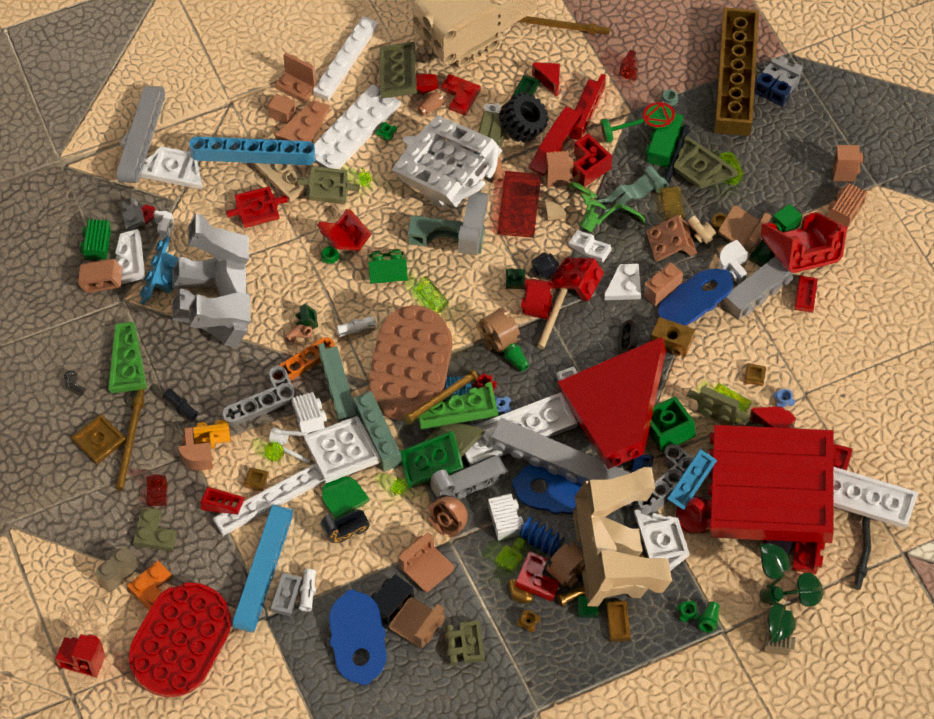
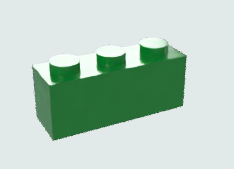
M675 113V119L670 126L652 131L650 137L651 145L648 144L645 155H648L647 163L668 168L683 126L684 115Z

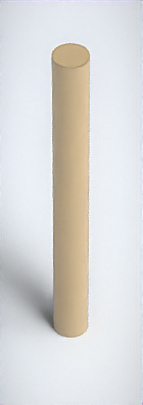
M560 288L537 345L539 349H544L567 293L568 289Z

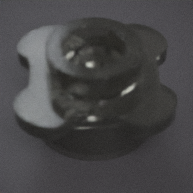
M618 210L615 211L613 218H610L609 223L614 228L622 230L631 221V216L625 215Z

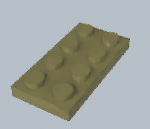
M407 42L379 47L381 98L417 94L415 43Z

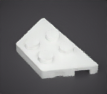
M161 146L155 151L154 155L145 160L141 178L202 190L203 186L198 162L191 157L190 152Z
M640 510L634 511L648 558H668L671 571L689 557V550L678 518L664 517L656 513L644 515L641 514Z

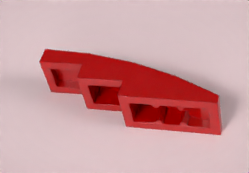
M567 106L564 108L545 136L528 169L545 176L546 153L563 151V146L571 137L572 130L581 119L582 113Z

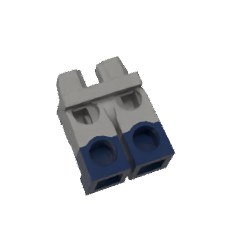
M780 56L778 59L773 58L771 63L755 80L754 93L766 99L769 97L770 101L783 107L791 92L799 84L803 66L796 63L791 67L787 65L788 60L783 56Z

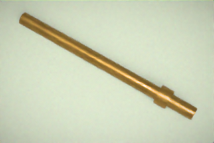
M526 16L517 21L586 31L588 34H610V28L597 26V24L593 23L587 25Z
M145 389L137 390L136 397L132 401L133 411L117 479V490L124 489L139 415L144 406L145 400L143 397Z

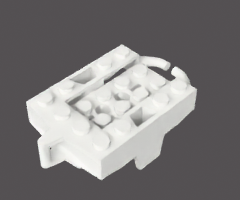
M436 115L417 136L407 135L403 138L408 147L392 168V171L402 182L421 191L433 204L443 209L447 207L446 204L457 207L462 199L477 193L485 186L486 183L482 180L484 176L489 179L493 176L497 168L498 156L502 150L492 138ZM442 136V137H444V138L450 140V142L447 141V140H444V139H442V138H440V137Z

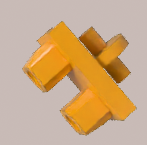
M217 420L215 425L207 426V423L201 422L197 423L196 427H193L195 444L210 443L211 449H215V443L231 442L229 425L224 420Z

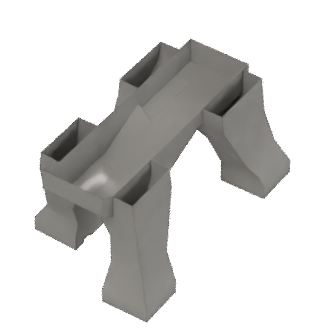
M195 214L188 225V246L197 247L209 252L215 258L204 261H192L183 257L178 258L172 269V288L179 289L172 301V320L189 323V327L201 328L224 343L225 346L237 347L246 334L247 326L250 323V294L246 293V264L249 260V236L211 227L203 215ZM185 288L218 289L220 297L207 298L202 295L195 296L188 290H185Z

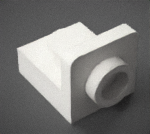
M155 210L154 218L158 224L157 232L160 233L161 240H163L166 236L170 237L175 224L173 215L167 211Z

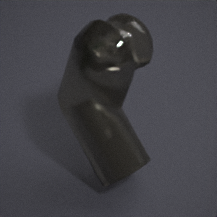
M74 370L67 371L64 375L66 388L82 396L85 388L76 383L77 372Z

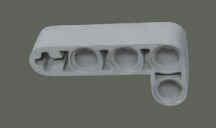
M477 192L468 197L463 226H460L458 253L478 255L488 205V193Z
M274 366L269 372L272 388L224 408L222 413L223 420L230 427L247 422L292 402L294 388L286 370L282 366ZM280 373L283 375V378L275 380L273 375ZM288 390L291 395L285 398L280 393ZM265 398L273 400L270 405H265L262 401ZM247 405L255 407L252 412H246L244 408ZM232 413V415H235V418L231 419L228 414Z
M671 444L665 448L663 462L669 470L655 482V490L649 499L637 502L636 510H640L641 514L653 515V513H656L669 501L667 497L685 472L683 468H687L693 460L680 446ZM656 492H662L663 495H658Z
M494 456L450 476L446 470L437 471L431 476V489L437 499L444 496L461 499L504 480L509 473L501 458Z

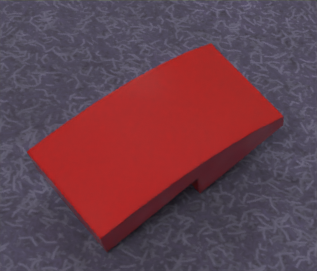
M436 74L416 75L417 90H420L422 94L439 88Z

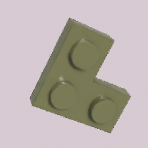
M142 507L133 544L138 547L173 552L177 530L159 528L162 510Z

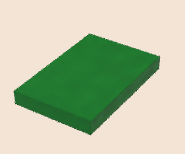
M453 431L400 451L409 488L431 481V476L437 471L446 470L450 474L463 469L458 444Z

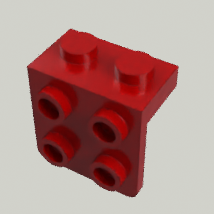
M346 209L336 223L319 222L317 224L321 234L331 241V245L337 250L360 251L372 235L351 209Z
M567 257L562 261L552 279L553 288L575 289L582 301H589L604 272L595 258Z

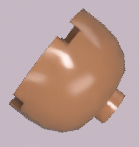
M444 496L439 498L428 508L431 514L428 517L433 528L441 535L445 532L450 535L448 537H454L467 524V509L455 497Z

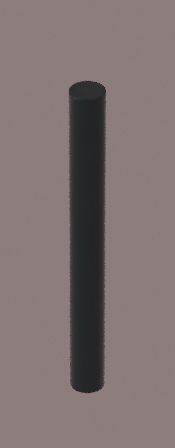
M688 125L682 126L664 178L668 184H670L674 172V164L679 158L680 149H682L685 142L684 139L689 131Z

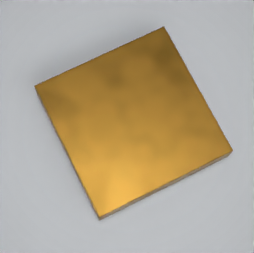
M102 414L71 437L72 441L96 465L126 443V437Z

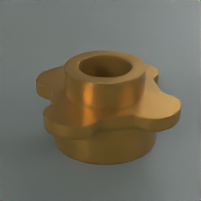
M524 610L521 619L517 620V626L523 627L532 633L535 631V626L541 621V618L532 611Z

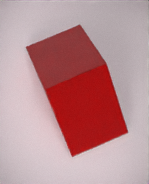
M533 63L532 76L540 80L541 84L557 96L559 94L560 63Z

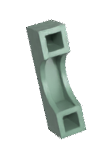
M411 216L408 244L427 246L433 239L438 237H450L458 241L460 226H463V222ZM483 225L480 246L478 251L479 254L482 253V247L485 237V225Z
M372 391L354 397L357 416L367 429L371 441L380 456V466L383 472L401 466V453Z

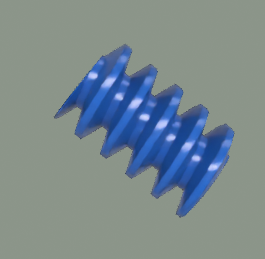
M530 516L521 528V540H528V544H534L535 548H541L543 553L548 552V555L552 557L562 546L564 537L560 540L559 532L553 536L552 528L546 532L545 524L539 528L540 521L538 520L532 524L533 517Z

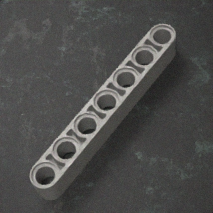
M145 86L143 88L118 165V182L137 183L140 179L165 100V89L163 86Z

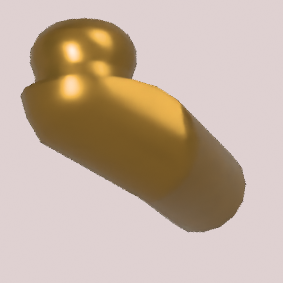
M517 579L508 581L513 600L522 604L532 602V593L515 586Z

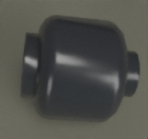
M543 252L531 261L533 268L530 271L536 279L540 277L542 280H546L558 271L557 266L559 264L551 253Z

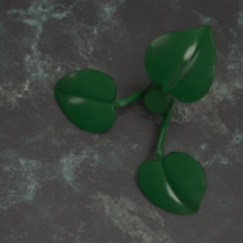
M762 544L759 547L763 571L768 578L775 580L771 584H767L766 588L761 589L759 596L764 604L773 605L768 614V626L771 643H775L792 635L795 629L793 614L785 610V605L777 602L781 601L784 595L799 593L800 603L806 607H812L822 600L823 588L819 579L814 574L808 572L798 577L797 587L799 590L783 592L781 588L774 586L784 577L783 572L789 569V558L781 547L773 544Z

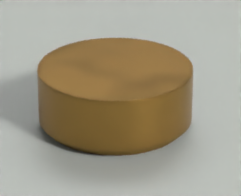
M717 213L712 217L711 226L715 231L718 232L727 215Z

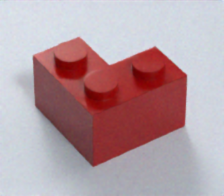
M589 133L575 142L574 156L578 160L573 163V178L586 187L612 168L613 156Z
M80 634L79 639L64 637L55 660L59 668L97 678L106 655L101 640L97 636Z

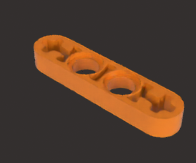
M328 337L321 338L278 366H282L287 370L286 372L291 381L321 362L318 344L324 343L325 346L331 348L335 347L334 341ZM311 353L316 356L313 360L305 358L307 354ZM297 363L300 365V368L291 370L290 365ZM276 373L273 375V378L275 380H280L279 377L276 378V375L282 376L283 378V375L280 373Z

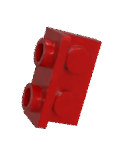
M796 542L792 570L816 574L818 567L822 568L824 556H821L820 552L824 550L825 543Z

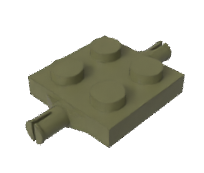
M311 166L309 179L297 178V185L308 186L309 200L345 204L348 191L359 192L360 184L349 183L347 178L348 170Z
M703 386L700 393L689 389L686 397L697 400V412H700L705 417L714 418L724 425L733 426L737 418L746 422L750 419L749 414L740 411L738 400Z

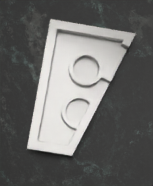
M139 230L121 233L115 252V260L122 267V285L144 279L145 270Z

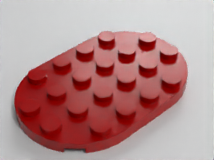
M187 582L173 588L170 587L157 597L130 646V669L139 685L148 692L158 696L179 697L194 691L205 681L225 645L231 629V614L224 598L211 587L194 582Z

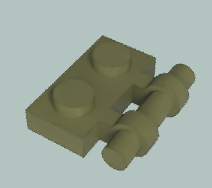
M480 620L460 622V630L454 631L453 625L445 626L446 633H444V639L448 646L446 655L449 658L450 665H457V657L463 656L464 664L485 661ZM461 639L462 647L456 648L455 640Z

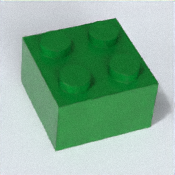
M674 396L654 406L648 434L660 451L664 452L668 445H679L696 437L695 423L678 398Z

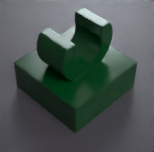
M506 269V289H524L525 269Z
M307 304L299 306L300 312L295 317L301 321L297 322L296 325H306L312 327V329L317 328L316 310Z

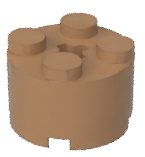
M503 308L495 310L476 324L478 331L485 338V346L490 351L493 349L496 352H502L509 345L520 340V338H517L520 335V331L512 316L507 317L504 314L507 311Z
M574 540L570 541L572 543L570 546L567 543L563 545L550 559L553 562L551 566L548 564L546 566V570L563 587L568 586L570 589L577 585L579 582L578 578L582 576V571L586 567L583 549Z

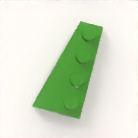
M134 322L115 324L108 390L111 393L147 389L136 325Z
M486 383L485 387L480 389H470L469 393L461 396L458 394L454 395L448 401H441L419 416L421 429L498 416L492 383Z

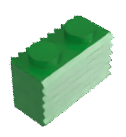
M88 219L87 225L83 226L82 235L85 238L84 242L80 243V252L83 253L84 259L106 260L111 238L110 221Z

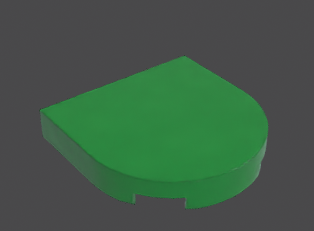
M348 476L326 483L322 490L323 503L334 519L344 516L369 502V497L359 483Z

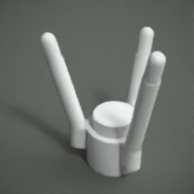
M272 428L269 442L274 444L275 449H280L301 461L310 463V460L282 446L287 443L289 435L307 436L310 433Z

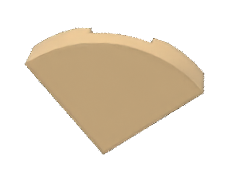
M545 202L548 220L566 218V212L560 205L554 202Z

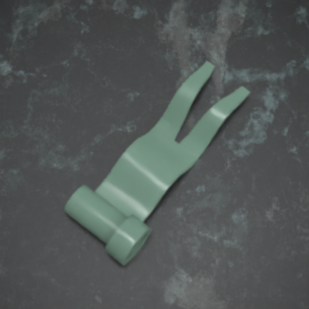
M649 166L644 170L645 175L640 177L635 183L620 185L609 197L599 199L598 201L610 203L619 195L625 193L618 201V203L625 204L630 199L643 198L653 189L657 193H661L669 184L665 178L657 173L653 166Z

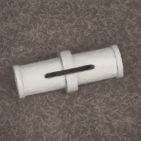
M373 316L359 320L354 319L352 322L336 326L339 337L353 333L359 334L360 331L375 328L376 322Z
M305 569L303 572L299 606L301 611L309 612L312 610L313 595L316 593L314 586L317 573L313 569Z

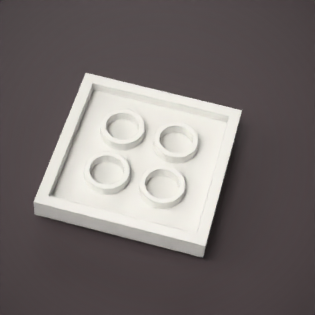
M358 416L304 436V441L326 483L381 463L380 456Z

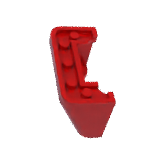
M813 212L803 218L801 229L784 233L777 230L775 224L771 222L764 223L761 227V237L782 266L791 273H797L839 262L844 254L848 227L818 212Z

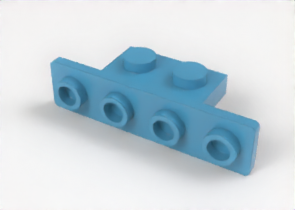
M169 236L159 240L155 250H157V253L150 263L152 268L145 277V281H147L146 286L140 292V303L143 305L150 299L154 287L167 293L173 290L172 269L178 258L166 252L171 238Z

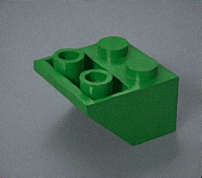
M391 249L388 253L372 251L371 254H367L370 284L407 281L405 252L401 251V249Z

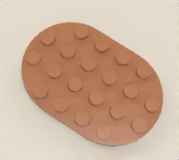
M419 305L405 306L391 313L380 327L369 374V391H372L381 412L392 419L405 421L403 418L404 414L407 412L411 413L444 391L453 341L450 328H448L443 317L436 311Z

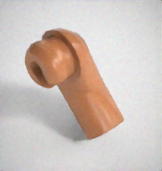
M297 325L284 337L291 343L297 337L309 338L313 334V329L310 326Z

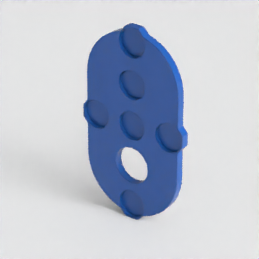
M708 269L694 275L687 282L680 284L673 293L661 302L658 310L659 316L681 325H687L696 321L707 311H712L716 304L730 294L733 288L731 272L727 269ZM709 282L718 284L715 289L710 291L702 289Z
M529 465L513 478L512 487L515 489L518 499L530 508L550 511L552 514H573L576 506L575 496L582 487V484L570 482L559 474H551L541 466ZM541 479L547 483L548 488L543 493H536L531 489V483Z
M353 589L346 591L343 596L336 600L331 608L329 621L332 637L330 644L334 648L336 665L339 672L349 681L364 686L369 685L372 680L378 677L385 667L387 660L384 640L386 631L382 627L377 603L367 594L356 592ZM358 649H366L370 655L369 661L363 666H358L353 662V654Z

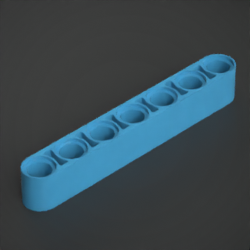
M194 137L189 141L191 157L197 161L311 165L316 160L315 146L309 141Z
M272 505L234 616V629L254 633L291 524L293 509Z

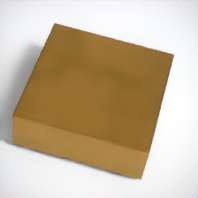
M747 363L744 383L763 386L766 366Z
M250 467L244 487L264 491L269 472Z

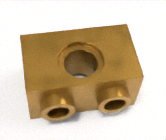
M659 317L651 334V341L663 337L666 351L672 352L677 356L686 357L694 339L695 329Z

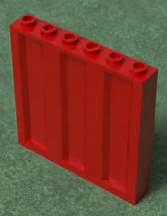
M714 425V433L710 432V444H713V449H709V455L717 461L708 474V478H712V483H708V495H712V500L707 502V512H711V518H707L706 529L710 530V538L832 543L834 533V430Z

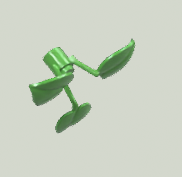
M570 181L568 187H575L585 192H580V196L585 205H587V208L579 225L586 230L592 232L596 224L600 225L617 208L636 214L644 225L645 219L639 212L621 203L615 204L598 219L599 215L594 212L595 207L599 206L605 210L607 208L598 200L593 199V196L598 197L593 191L579 183Z

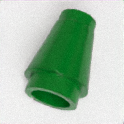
M513 343L503 351L504 357L520 372L525 371L530 366L519 345L517 346Z
M708 602L698 620L699 628L702 631L712 633L717 629L720 608L718 603Z

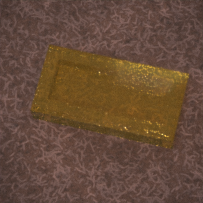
M680 187L662 188L661 194L665 219L668 220L676 215L685 219Z

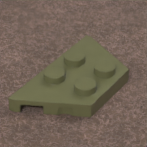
M689 136L685 137L684 146L680 149L679 158L674 164L675 172L699 189L738 175L735 168Z
M454 423L438 426L426 440L453 431L460 456L462 457L485 432L478 427Z

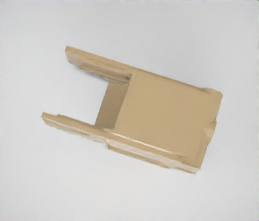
M415 0L413 3V29L423 40L426 49L430 53L434 52L445 65L455 62L458 67L464 68L497 49L500 45V32L537 10V0H508L501 5L492 3L490 0Z

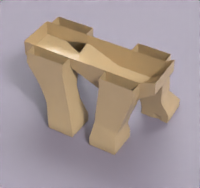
M643 467L630 474L613 479L585 481L575 496L576 506L573 510L577 542H582L586 566L582 571L586 599H589L587 606L598 607L604 598L620 594H628L632 598H641L648 589L655 593H663L672 581L668 558L639 557L643 552L639 529H631L606 518L613 511L631 502L647 501L655 490L652 467Z

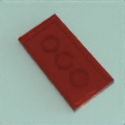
M505 171L497 235L534 238L541 174Z

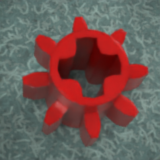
M482 373L473 383V388L480 389L485 387L486 383L491 382L494 391V388L497 387V382L492 381L493 375L489 376Z

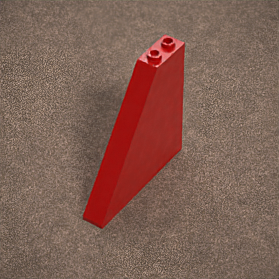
M663 337L557 381L559 391L563 394L571 412L607 469L644 454L666 354Z

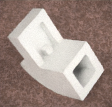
M738 240L729 243L722 249L718 269L729 270L732 280L739 285L747 276V272L741 265L746 263L748 252Z

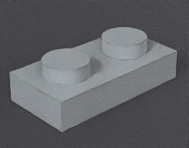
M282 573L271 606V612L291 617L302 584V577Z

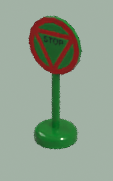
M656 102L644 109L643 118L611 127L608 119H600L606 144L613 141L612 131L644 122L649 127L655 129L670 126L675 119V111L667 103Z

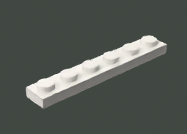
M364 16L361 18L313 89L314 96L326 101L330 100L379 27L377 21Z

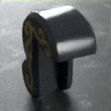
M356 509L335 520L328 513L322 518L320 525L330 543H340L349 539L355 533L359 535L368 530L370 523L364 511Z

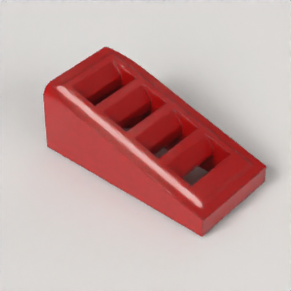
M207 487L201 499L200 509L209 512L238 515L245 497ZM233 502H237L236 507H232Z

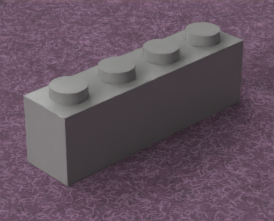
M775 256L732 289L730 294L724 298L723 306L740 320L743 316H748L757 305L761 306L770 295H775L784 284L788 285L793 280V273L787 271Z

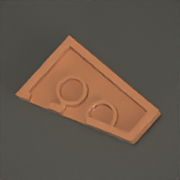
M313 100L274 134L276 139L309 141L312 143L330 111V105Z

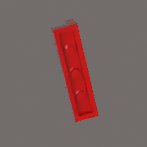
M601 73L598 81L588 79L575 108L576 111L582 113V117L572 130L571 139L578 141L585 135L605 90V74Z

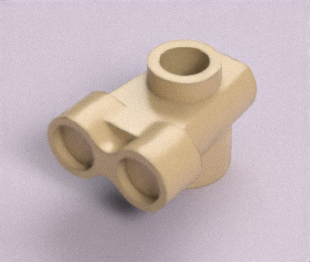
M696 216L691 217L687 221L693 231L696 232L694 236L700 243L704 241L707 245L713 240L712 236L716 234V231L708 222L701 225Z

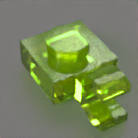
M518 537L512 547L505 545L495 559V564L512 573L523 558L520 552L525 547V540Z

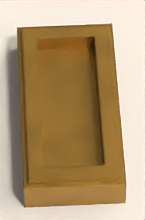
M627 601L606 602L610 642L631 641Z

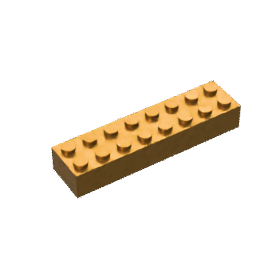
M725 7L723 9L714 133L750 136L759 10Z

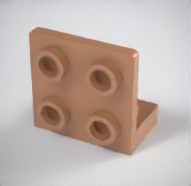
M285 52L283 55L285 73L275 83V89L306 103L316 86L315 67L308 62L298 59L295 55Z
M679 215L646 231L654 259L657 262L680 250L682 252L685 251L690 256L697 253L688 223Z

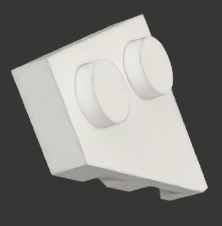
M620 264L605 292L604 299H641L639 265Z

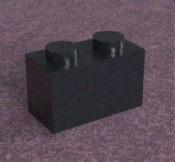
M394 574L391 579L385 580L378 593L372 594L371 598L377 603L381 620L389 625L406 601L414 597V588Z

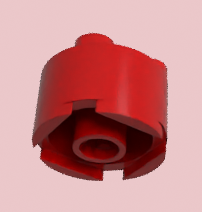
M525 280L524 291L526 298H522V314L528 317L548 319L552 301L550 293L551 289H553L552 281Z

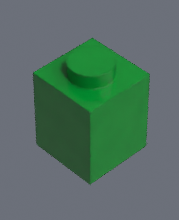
M788 204L773 215L772 223L777 226V230L783 233L792 231L801 225L802 215L791 204Z

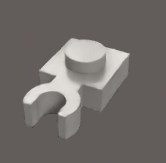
M133 197L131 198L132 203L129 206L125 201L122 202V206L126 210L122 215L128 231L145 224L142 209Z

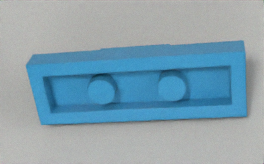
M699 449L667 499L684 510L717 460Z

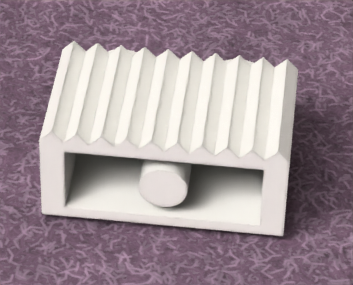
M313 392L299 395V397L296 396L295 398L292 397L293 411L301 432L310 433L325 429L326 415L324 410L320 411L322 409L321 401L319 398H315Z
M512 494L489 498L488 509L498 541L520 536L524 523L522 517L517 515V511H519L517 500H513Z

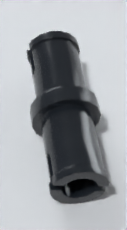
M171 388L164 392L163 398L174 406V410L181 412L191 422L197 418L199 412L192 408L185 398H181Z

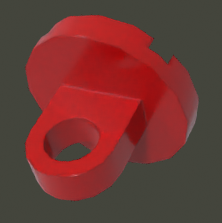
M693 496L684 510L679 506L677 507L676 518L679 519L682 530L689 534H703L708 531L706 530L707 518H711V512H707L708 500L703 497Z

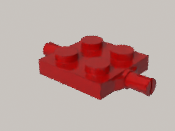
M270 186L234 195L236 208L226 210L227 218L238 215L242 220L244 228L280 219L278 205L288 203L286 195L276 198L272 194Z

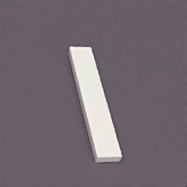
M315 463L244 501L238 515L221 513L215 516L213 521L222 536L266 514L271 510L272 505L280 506L322 484L325 480Z

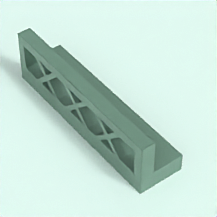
M324 343L318 344L319 357L338 422L357 416L338 347L325 349Z

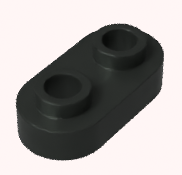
M633 320L625 321L620 328L618 350L622 354L637 348L639 325Z

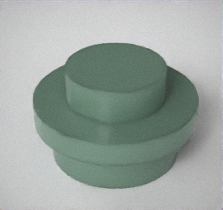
M668 89L661 94L660 100L663 103L674 106L678 103V95L674 90Z

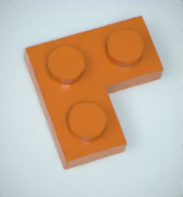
M156 561L129 583L127 588L150 610L154 601L162 593L158 588L172 576L159 561Z

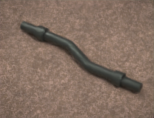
M863 516L862 519L863 550L860 562L855 569L856 577L853 588L856 590L861 589L863 579L867 576V563L871 552V518Z

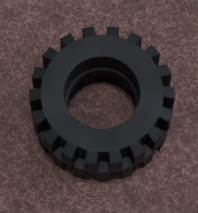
M526 92L518 93L506 102L499 111L501 127L505 129L504 132L508 133L511 139L515 138L517 142L522 141V143L531 141L548 125L549 117L546 116L548 112L545 110V105L541 104V100L539 98L536 99L535 95H529Z

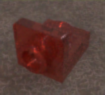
M630 49L621 63L619 75L625 79L636 81L638 69L636 68L637 52Z
M160 474L146 476L147 506H167L168 482L166 476Z

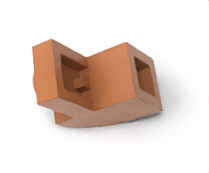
M184 428L185 436H182V446H178L182 463L189 469L197 471L213 469L210 443L195 444L193 428Z

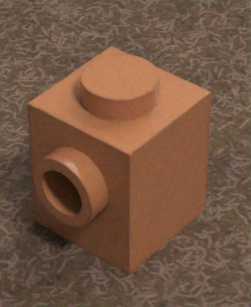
M276 94L267 104L269 118L287 124L296 113L295 101L287 96Z

